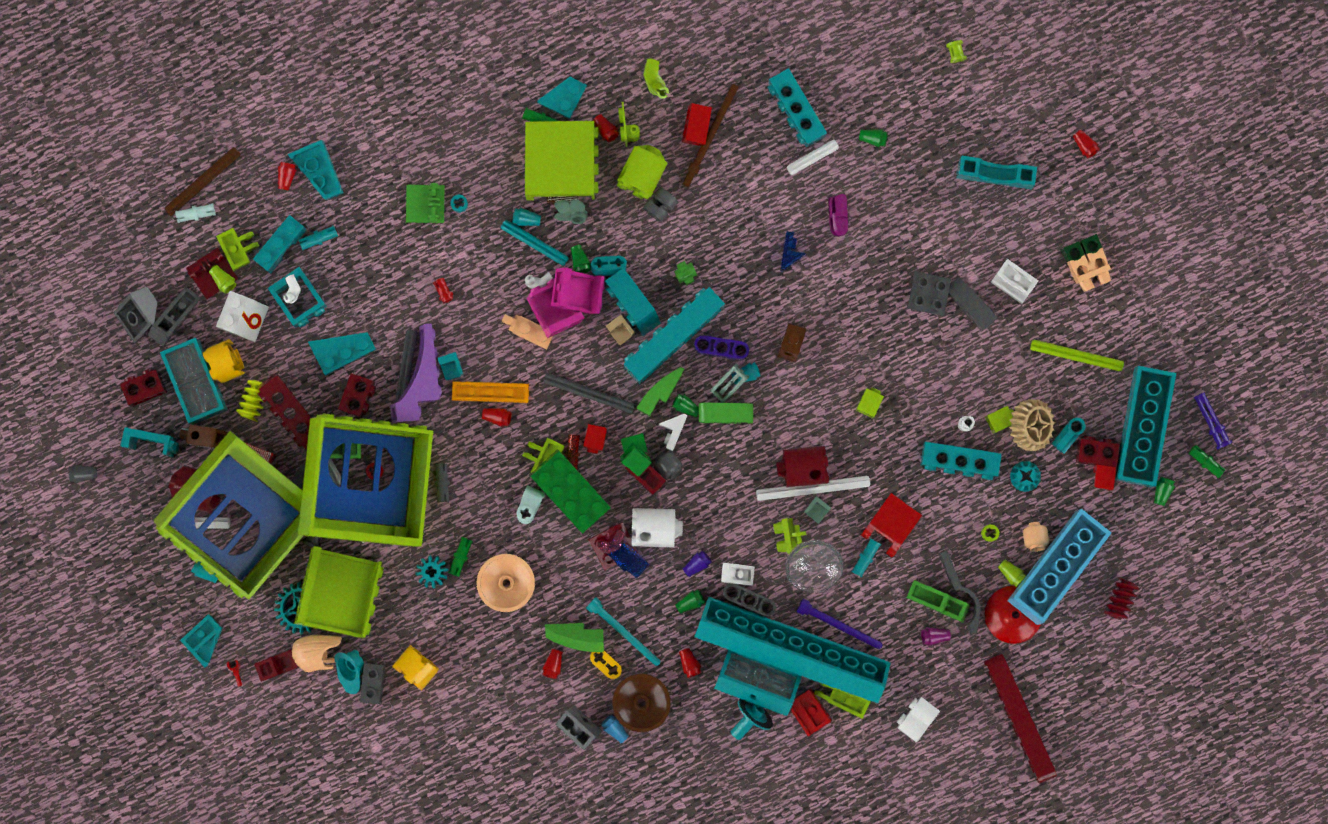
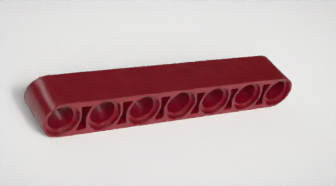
M1001 653L985 660L984 664L985 666L987 665L990 678L997 687L998 696L1005 705L1004 709L1007 716L1012 720V727L1016 736H1019L1021 740L1020 745L1025 755L1027 754L1029 758V765L1037 776L1038 784L1057 777L1055 768L1003 654Z

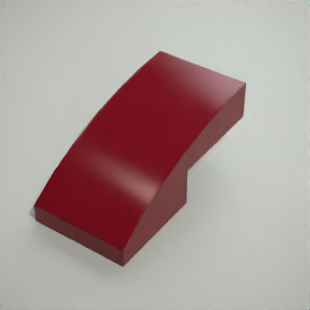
M292 649L254 664L261 682L299 667L292 657Z

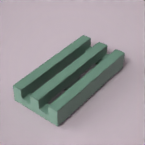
M737 364L710 390L722 403H725L749 378L748 375L743 373L742 369L738 368ZM735 371L737 374L718 393L716 390ZM741 377L742 380L723 398L721 395Z

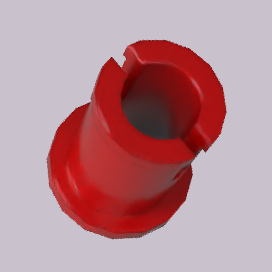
M444 278L433 282L440 296V301L448 303L453 300V292H450Z

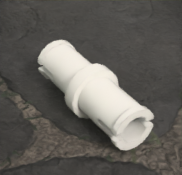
M971 416L960 418L958 428L961 431H970L975 424L974 418Z

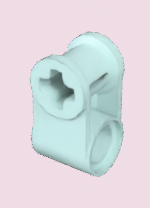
M527 485L517 510L519 522L529 524L533 521L541 505L542 498L545 496V492ZM528 510L530 517L523 519L521 512Z

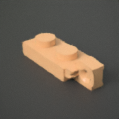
M505 314L502 319L503 323L510 326L509 331L547 350L553 336L547 339L541 325L518 315L512 318Z

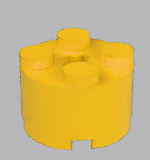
M230 339L213 345L203 352L205 361L209 362L211 367L209 372L212 379H217L220 383H225L245 374V372L241 371L244 369V364L238 349L233 350L231 345L234 343Z
M411 645L392 666L399 673H402L408 682L414 684L421 691L439 670L433 662L424 657L421 652Z

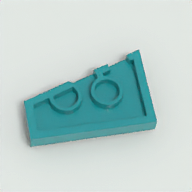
M323 140L287 154L325 200L344 193Z
M368 332L308 342L325 376L377 350Z

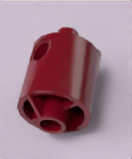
M825 446L783 450V459L780 462H776L777 476L785 478L786 488L829 483V474L827 472L828 457Z
M184 465L172 475L168 487L172 498L197 469ZM219 494L206 498L197 510L208 514L212 513L219 505L221 497H218Z

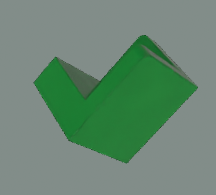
M643 433L621 439L624 452L634 443L644 453H648Z
M634 443L620 456L621 463L637 476H640L651 464L650 457Z

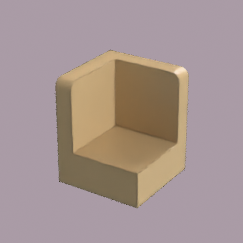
M619 315L606 325V329L619 345H622L635 335V332L622 315Z

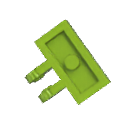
M231 228L216 236L233 271L251 263L246 253L259 247L258 242L251 243L246 247H243L241 243L254 237L253 232H248L238 237L235 229Z
M547 438L543 447L529 441L527 445L534 450L540 451V454L536 458L527 452H523L522 456L535 462L531 470L532 473L557 449L562 453L565 446Z

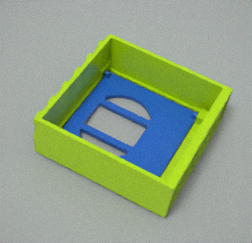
M322 414L317 415V418H310L298 535L422 547L433 431L427 430V426L416 425L409 428V424L404 423L391 425L388 421L372 423L371 419H354L353 421V417L347 416L334 419V415ZM344 443L340 487H338L330 477L328 463L335 448ZM352 443L376 446L371 492L347 489ZM384 448L392 457L394 474L389 485L379 492L382 450Z
M230 431L153 521L157 525L155 529L158 530L160 535L166 539L170 537L173 545L181 551L185 549V552L194 562L198 563L200 561V564L211 575L216 573L215 576L226 587L231 585L230 588L241 599L245 596L249 600L303 537L298 535L299 512L301 511L303 490ZM226 494L214 511L196 529L195 514L199 505L212 495ZM233 499L250 512L251 517L223 549H220L203 536V533ZM258 520L259 535L254 545L241 554H228L252 524Z

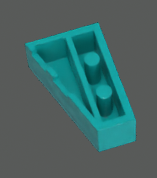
M624 268L605 280L608 286L606 288L607 293L611 298L615 297L618 302L616 304L619 309L627 313L628 316L626 318L632 326L635 325L642 336L661 324L656 310Z

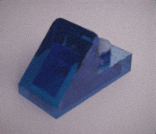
M786 231L780 271L783 272L806 256V253L791 251L795 249L797 238L793 237L794 232Z
M621 539L607 553L624 572L627 570L635 578H638L650 565L647 560Z

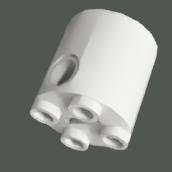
M633 508L632 546L674 547L675 539L678 536H682L683 521H678L675 518V509Z

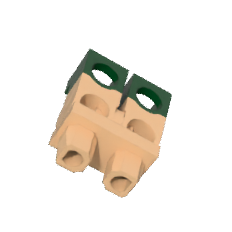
M1097 234L1060 250L1069 266L1075 283H1079L1084 292L1095 288L1091 280L1092 277L1097 276L1100 285L1111 281L1108 272L1111 268Z

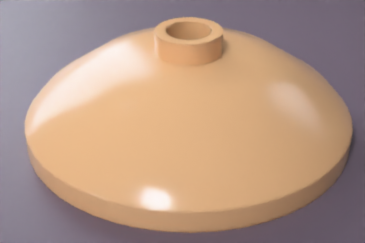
M500 554L490 558L483 564L477 576V590L480 598L487 606L500 612H512L523 607L532 597L535 588V578L531 567L522 558L512 554ZM506 579L510 581L508 587L503 585V581Z

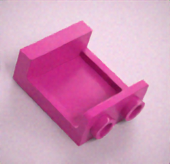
M557 268L555 271L551 307L585 314H599L602 308L605 277L575 272L570 268Z
M554 279L548 281L547 285L542 288L537 286L531 289L530 294L526 298L547 339L580 324L584 319L582 312L577 313L571 310L551 307Z

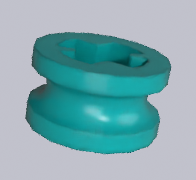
M455 195L451 199V207L455 212L460 213L467 209L468 201L463 195ZM460 199H463L464 201H462V203L464 204V206H459V208H456V204H454L455 200L459 201Z

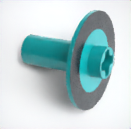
M742 699L738 700L739 709L744 716L731 730L734 738L741 740L754 725L764 730L772 728L773 721L764 708Z

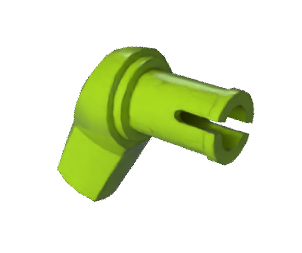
M648 58L643 73L646 85L651 94L658 95L659 98L664 99L667 97L665 92L669 94V90L658 74L660 61Z

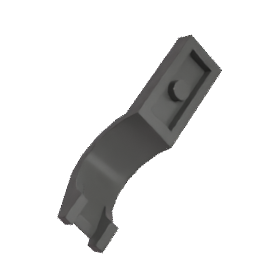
M948 551L941 552L939 557L952 589L962 591L972 599L974 615L967 624L970 634H976L978 632L981 611L979 600L972 591L961 586Z

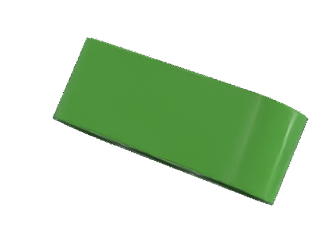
M699 403V423L752 424L753 404Z

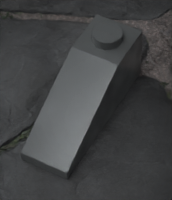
M185 287L152 325L148 336L164 347L201 297Z

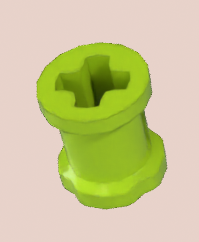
M962 40L946 44L951 55V64L967 59L963 53Z

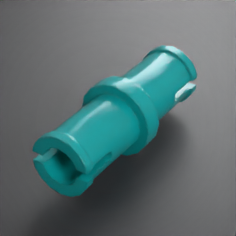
M334 225L319 232L316 230L314 234L298 239L304 251L318 244L319 246L323 245L322 242L338 237Z
M870 538L863 553L860 552V558L851 572L862 578L868 565L874 561L873 557L881 544Z

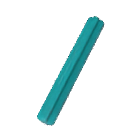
M505 220L502 223V230L560 265L565 266L568 262V256L510 221Z

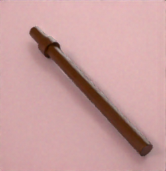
M731 85L707 133L706 144L701 145L693 163H690L687 169L688 173L682 183L683 186L689 188L694 176L698 174L699 166L739 88L737 85Z

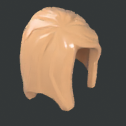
M309 635L302 637L294 642L292 657L296 665L305 672L333 669L334 665H324V663H335L334 658H328L327 650L338 646L342 638L341 636Z

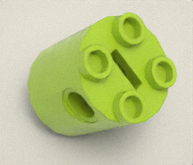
M650 145L634 146L617 179L618 183L616 186L625 191L627 189L634 191L632 195L640 199L648 200V198H651L668 164L661 151Z

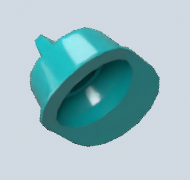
M358 650L347 653L338 652L334 658L338 679L346 692L356 694L360 690V675L363 673L364 661L360 657Z

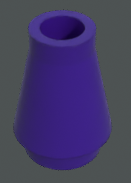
M702 550L700 553L697 552L682 569L688 577H691L708 568L712 561Z

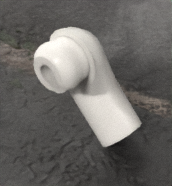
M549 272L542 278L527 275L525 283L527 287L532 289L537 286L542 288L547 285L548 281L554 278Z
M294 274L285 278L289 286L287 293L283 296L286 303H294L301 291Z

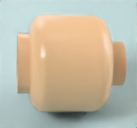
M1040 522L1029 523V526L1023 530L1025 547L1032 552L1045 550V547L1049 544L1047 527L1040 525Z

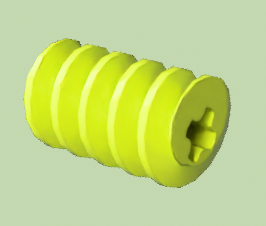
M247 380L251 387L244 388L248 395L241 396L245 400V402H239L243 409H237L236 412L244 418L258 422L254 416H261L257 409L264 408L260 404L263 400L257 394L260 392L258 386L262 382Z

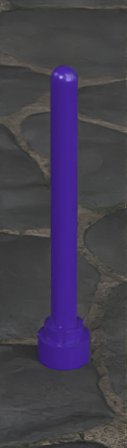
M803 598L801 600V605L796 610L797 613L801 615L809 614L877 649L882 648L883 645L880 641L813 608V605Z

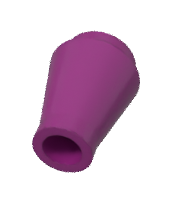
M926 627V629L921 630L923 645L931 646L951 639L949 629Z

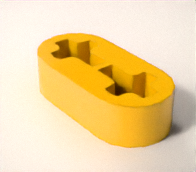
M592 652L590 654L591 662L608 678L616 679L621 675V666L607 652H602L604 654L602 658L606 661L605 664L601 661L597 663L594 661V653L599 654L601 652ZM609 664L612 667L616 665L618 667V674L609 675L610 670L606 665Z

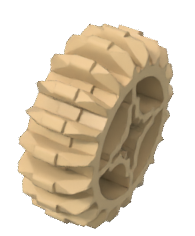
M1028 399L1015 406V411L1011 412L1013 418L1010 419L1012 424L1009 428L1012 430L1010 436L1014 437L1013 442L1017 444V447L1026 451H1037L1050 444L1049 439L1053 438L1052 432L1055 431L1053 424L1056 422L1052 420L1054 417L1051 414L1052 408L1047 407V403Z

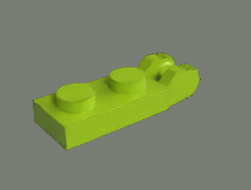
M820 683L822 686L832 689L830 696H827L823 692L815 690V695L863 719L871 701Z

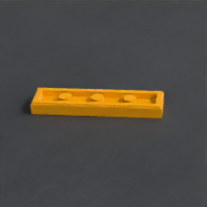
M452 381V401L529 403V384Z

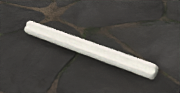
M869 476L829 480V483L820 485L756 490V496L758 501L863 488L870 486Z

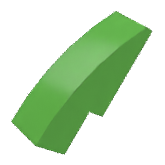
M680 367L659 380L643 397L636 409L650 417L659 401L666 404L682 376L684 368Z
M915 580L906 597L962 623L971 606L964 601Z
M584 623L545 624L546 638L557 644L580 651L604 652L603 629L584 630Z

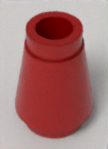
M602 114L593 119L604 141L610 143L619 136L618 128L603 117Z
M1082 130L1074 134L1073 138L1083 156L1089 159L1100 150L1098 143Z
M280 162V166H278V189L289 190L296 173L295 164Z
M498 408L483 409V420L501 427L509 426L511 411Z
M690 648L679 652L684 675H687V678L694 677L702 672L700 669L702 666Z
M555 649L551 650L542 668L543 676L557 679L561 672L563 652Z

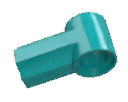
M1081 418L1069 420L1051 444L1061 453L1065 454L1080 434L1085 431L1086 424ZM1074 421L1079 422L1081 426L1078 432L1073 431L1071 428V424Z

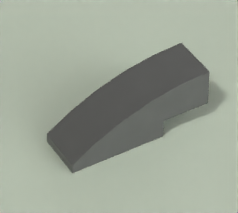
M960 277L950 284L949 296L981 332L998 319L986 303Z

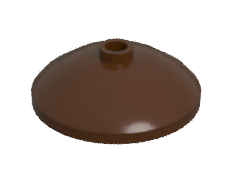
M635 674L627 677L618 685L613 695L612 706L617 720L625 728L634 732H649L658 728L666 720L670 711L671 700L666 686L658 678L648 674ZM639 699L645 700L644 706L638 705Z

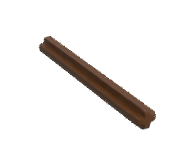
M232 147L166 205L165 211L170 216H173L175 211L180 210L241 156L240 152L235 147Z

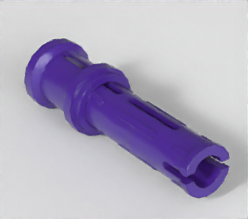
M1205 392L1195 396L1194 399L1210 428L1209 435L1213 436L1217 444V450L1233 443L1232 440H1229L1224 430L1226 428L1225 425L1220 424ZM1203 404H1205V406H1206V408H1207V410H1208V412H1209V414H1210V416H1211L1212 419H1210V417H1209V415H1208V413H1207V411H1206V409H1205V407H1204Z

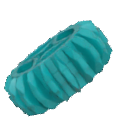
M297 582V588L291 583L290 591L284 587L283 591L286 594H278L282 601H275L276 604H280V608H274V611H280L281 613L276 616V619L283 618L279 624L283 626L287 623L286 631L293 627L292 633L296 634L299 628L300 634H304V628H306L307 632L310 633L312 632L311 627L294 624L288 618V616L297 613V611L293 610L298 608L300 600L298 592L302 591L301 582ZM293 595L294 604L292 608L286 611L287 600Z

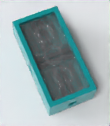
M197 338L160 352L186 419L191 425L228 411L217 381L213 380L209 370L211 367L209 362L207 363L203 357L204 349Z
M728 650L714 689L788 716L802 676Z

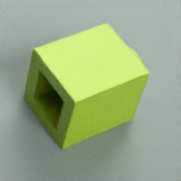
M872 387L870 390L866 388L856 411L874 418L884 396L880 395L881 391Z
M1006 406L985 416L993 434L1011 426L1012 422L1010 419L1013 418L1011 412H1014L1012 408L1009 409Z

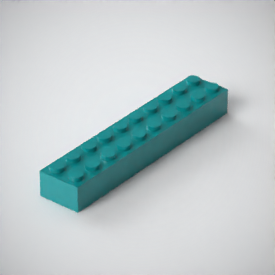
M711 597L707 599L695 634V638L715 644L875 703H879L884 692L891 662Z

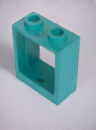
M300 267L268 287V290L295 328L298 326L299 328L304 327L309 323L308 319L314 315L315 317L320 316L325 312L324 308L327 307ZM294 274L297 281L302 278L318 304L297 318L293 317L278 295L289 287L285 278Z

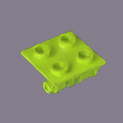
M622 102V108H618L619 122L624 124L623 127H620L621 142H625L626 147H628L627 142L639 140L640 129L635 124L626 125L624 102Z

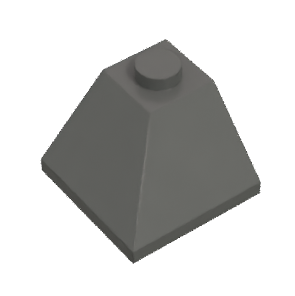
M146 286L130 293L113 312L134 343L138 342L154 324L157 300Z

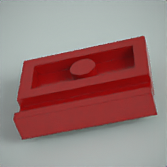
M811 688L794 699L790 710L808 737L832 721Z

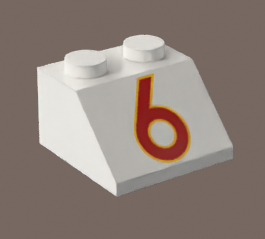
M230 291L216 327L255 342L269 307Z

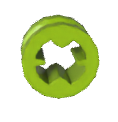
M986 525L981 531L982 538L987 542L997 540L999 529L995 525ZM987 528H989L990 530H995L996 534H993L995 535L994 538H991L990 536L986 537L985 533H987Z

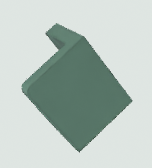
M816 496L803 513L819 524L831 507Z

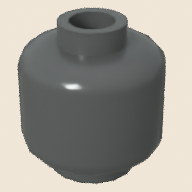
M661 452L655 457L654 468L665 480H673L682 472V462L673 452Z

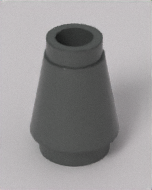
M76 464L69 466L70 482L79 483L97 478V467Z

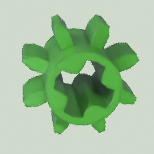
M683 261L677 264L678 269L674 273L679 283L685 282L686 286L695 281L693 277L697 276V273L692 263L686 264Z

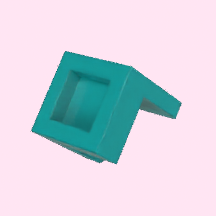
M456 352L438 358L446 381L464 376Z

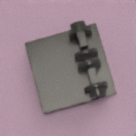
M915 271L908 309L914 312L922 311L944 316L951 279Z

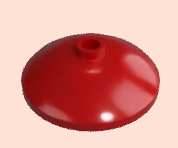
M1015 586L1003 587L994 592L987 601L984 612L985 622L989 631L1000 641L1011 644L1029 640L1040 628V625L1035 624L1008 602V599L1017 589ZM1013 611L1018 612L1017 618L1012 617Z

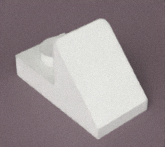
M686 414L659 424V426L672 431V434H667L664 444L667 445L666 449L673 452L687 418Z
M723 563L721 582L753 586L755 567Z

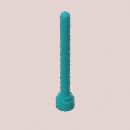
M595 597L586 609L590 613H597L651 663L655 666L660 665V659L602 608L601 601Z

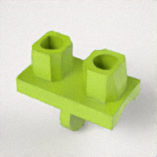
M793 518L782 519L781 522L773 524L775 534L784 533L785 541L777 542V551L787 552V554L797 553V544H802L801 536H805L806 531L800 532V526L793 524Z

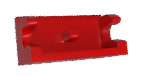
M691 103L688 106L682 143L697 146L706 144L712 107Z

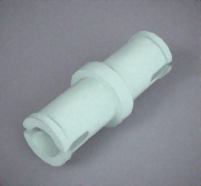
M213 203L199 207L195 205L190 209L175 211L178 223L193 219L198 221L199 218L216 215Z

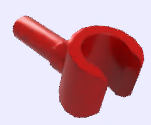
M235 659L236 667L231 668V664L228 661L227 667L233 671L238 687L242 686L239 675V661Z

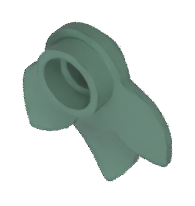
M573 199L571 202L560 200L554 203L555 208L559 211L554 218L559 221H571L574 224H582L588 217L585 204L580 200Z

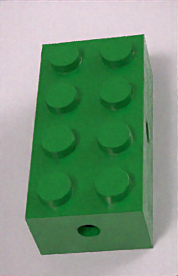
M558 449L529 474L582 534L611 508Z

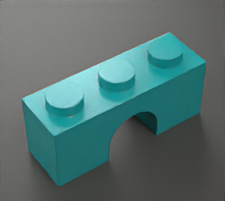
M289 215L253 260L271 274L283 260L282 257L291 245L296 244L307 229Z

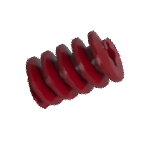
M1118 577L1121 581L1115 583L1118 589L1112 590L1116 597H1109L1113 604H1107L1106 607L1110 611H1104L1103 613L1117 620L1128 619V616L1124 614L1125 611L1131 612L1127 604L1134 605L1130 597H1137L1133 590H1140V588L1136 584Z

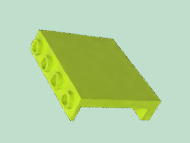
M594 121L525 122L526 201L534 200V197L591 196L592 200H595V193L599 192L598 182H595V175L599 174L598 164H595V157L599 156L598 145H595V139L599 138L598 127H595Z
M312 547L294 624L361 639L366 638V635H369L371 630L370 616H373L375 612V605H373L374 597H377L380 586H377L378 578H382L384 567H381L382 562H374L322 550L321 547Z

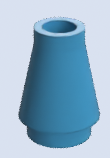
M612 714L601 723L603 730L620 743H623L629 737L622 724Z

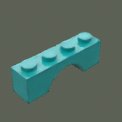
M961 156L958 162L956 178L1032 189L1035 186L1037 167L1022 164L1001 165L986 162L981 158Z

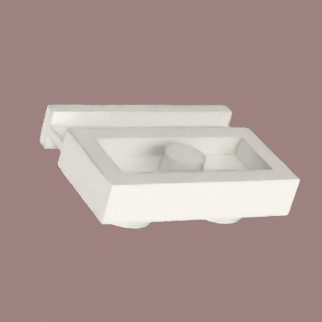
M1007 259L991 283L1023 304L1038 283V280Z

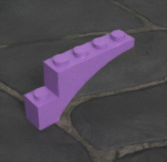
M424 324L419 327L420 342L416 367L406 390L396 403L390 405L392 424L415 423L421 417V407L418 406V403L440 400L442 391L441 386L438 385L439 368L436 366L437 349L434 347L435 330L432 329V324Z

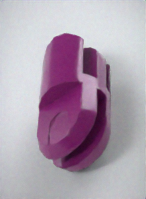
M840 194L828 198L830 231L837 237L844 236L848 232L847 197L845 194Z

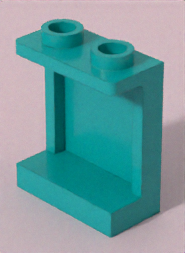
M124 427L121 447L136 450L138 439L164 444L163 455L174 457V454L178 453L179 443L174 437Z

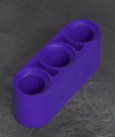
M703 335L697 337L694 342L695 351L702 355L744 360L749 354V346L742 341ZM704 340L708 343V347L705 350H701L698 348L697 343ZM723 343L726 345L727 350L724 353H720L717 351L716 346ZM742 346L745 348L746 353L743 356H739L736 354L735 349Z

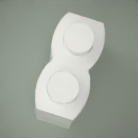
M922 697L919 699L914 698L908 706L911 710L907 715L903 713L897 721L899 724L897 728L914 742L921 738L940 712Z

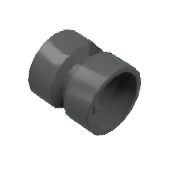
M659 187L653 194L654 199H649L643 208L654 219L662 223L668 216V211H672L679 202L667 190Z

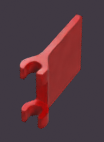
M891 493L861 536L867 540L873 531L892 543L886 552L892 558L922 515Z

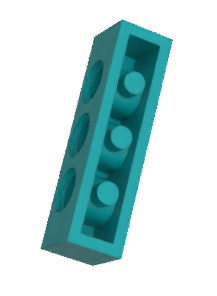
M788 68L770 78L767 88L772 96L776 95L779 100L777 105L781 112L785 111L789 117L786 119L791 128L795 127L798 132L796 137L800 144H805L807 148L826 137L827 132L790 69ZM789 89L792 94L789 97H785L781 91ZM793 105H798L801 108V111L799 113H794L791 110V107ZM803 121H807L810 123L811 127L809 129H803L800 123Z
M924 442L920 466H925L924 470L936 471V468L944 469L943 473L955 474V471L963 472L962 476L974 477V474L982 475L981 479L993 480V477L999 476L1002 454ZM939 453H942L946 456V462L944 464H941L937 461V455ZM958 456H961L965 459V465L963 467H960L956 464V458ZM977 459H980L984 462V468L982 470H979L975 467V461Z

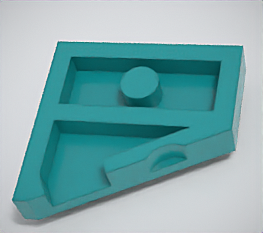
M569 77L541 97L537 103L570 119L587 85Z
M208 614L180 641L206 668L210 663L223 628Z

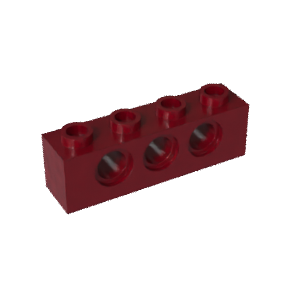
M275 373L258 386L260 392L257 394L263 402L268 401L272 407L269 409L275 417H281L283 420L281 424L287 432L292 431L295 435L293 439L299 447L303 445L307 449L310 418L312 417L280 376ZM275 393L283 395V399L278 402L274 401L272 397ZM287 408H293L295 413L289 417L284 414V411ZM299 423L307 425L304 431H298L296 426Z

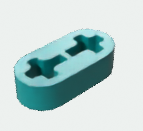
M622 256L596 257L591 261V272L596 276L614 275L622 268L627 270V260Z

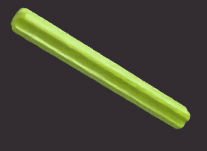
M1032 340L1030 349L1033 351L1115 371H1122L1124 367V362L1038 340Z

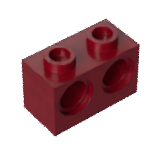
M153 368L143 371L141 376H130L124 379V383L120 384L127 404L131 407L167 393L160 372L153 370ZM151 378L156 379V385L153 388L148 386V381ZM137 385L138 393L131 395V387Z
M351 373L338 410L359 418L366 415L370 404H367L369 396L373 397L376 386H373L374 381ZM362 382L365 383V391L358 392L357 385ZM357 400L360 406L357 410L353 411L350 408V404Z
M1084 436V439L1078 441L1076 463L1117 467L1120 444H1115V440L1103 439V442L1095 441V437ZM1086 445L1091 446L1093 450L1091 455L1085 454L1084 447ZM1104 448L1111 450L1110 458H1106L1103 455Z
M650 465L640 476L634 474L629 468H625L653 496L666 483V480Z

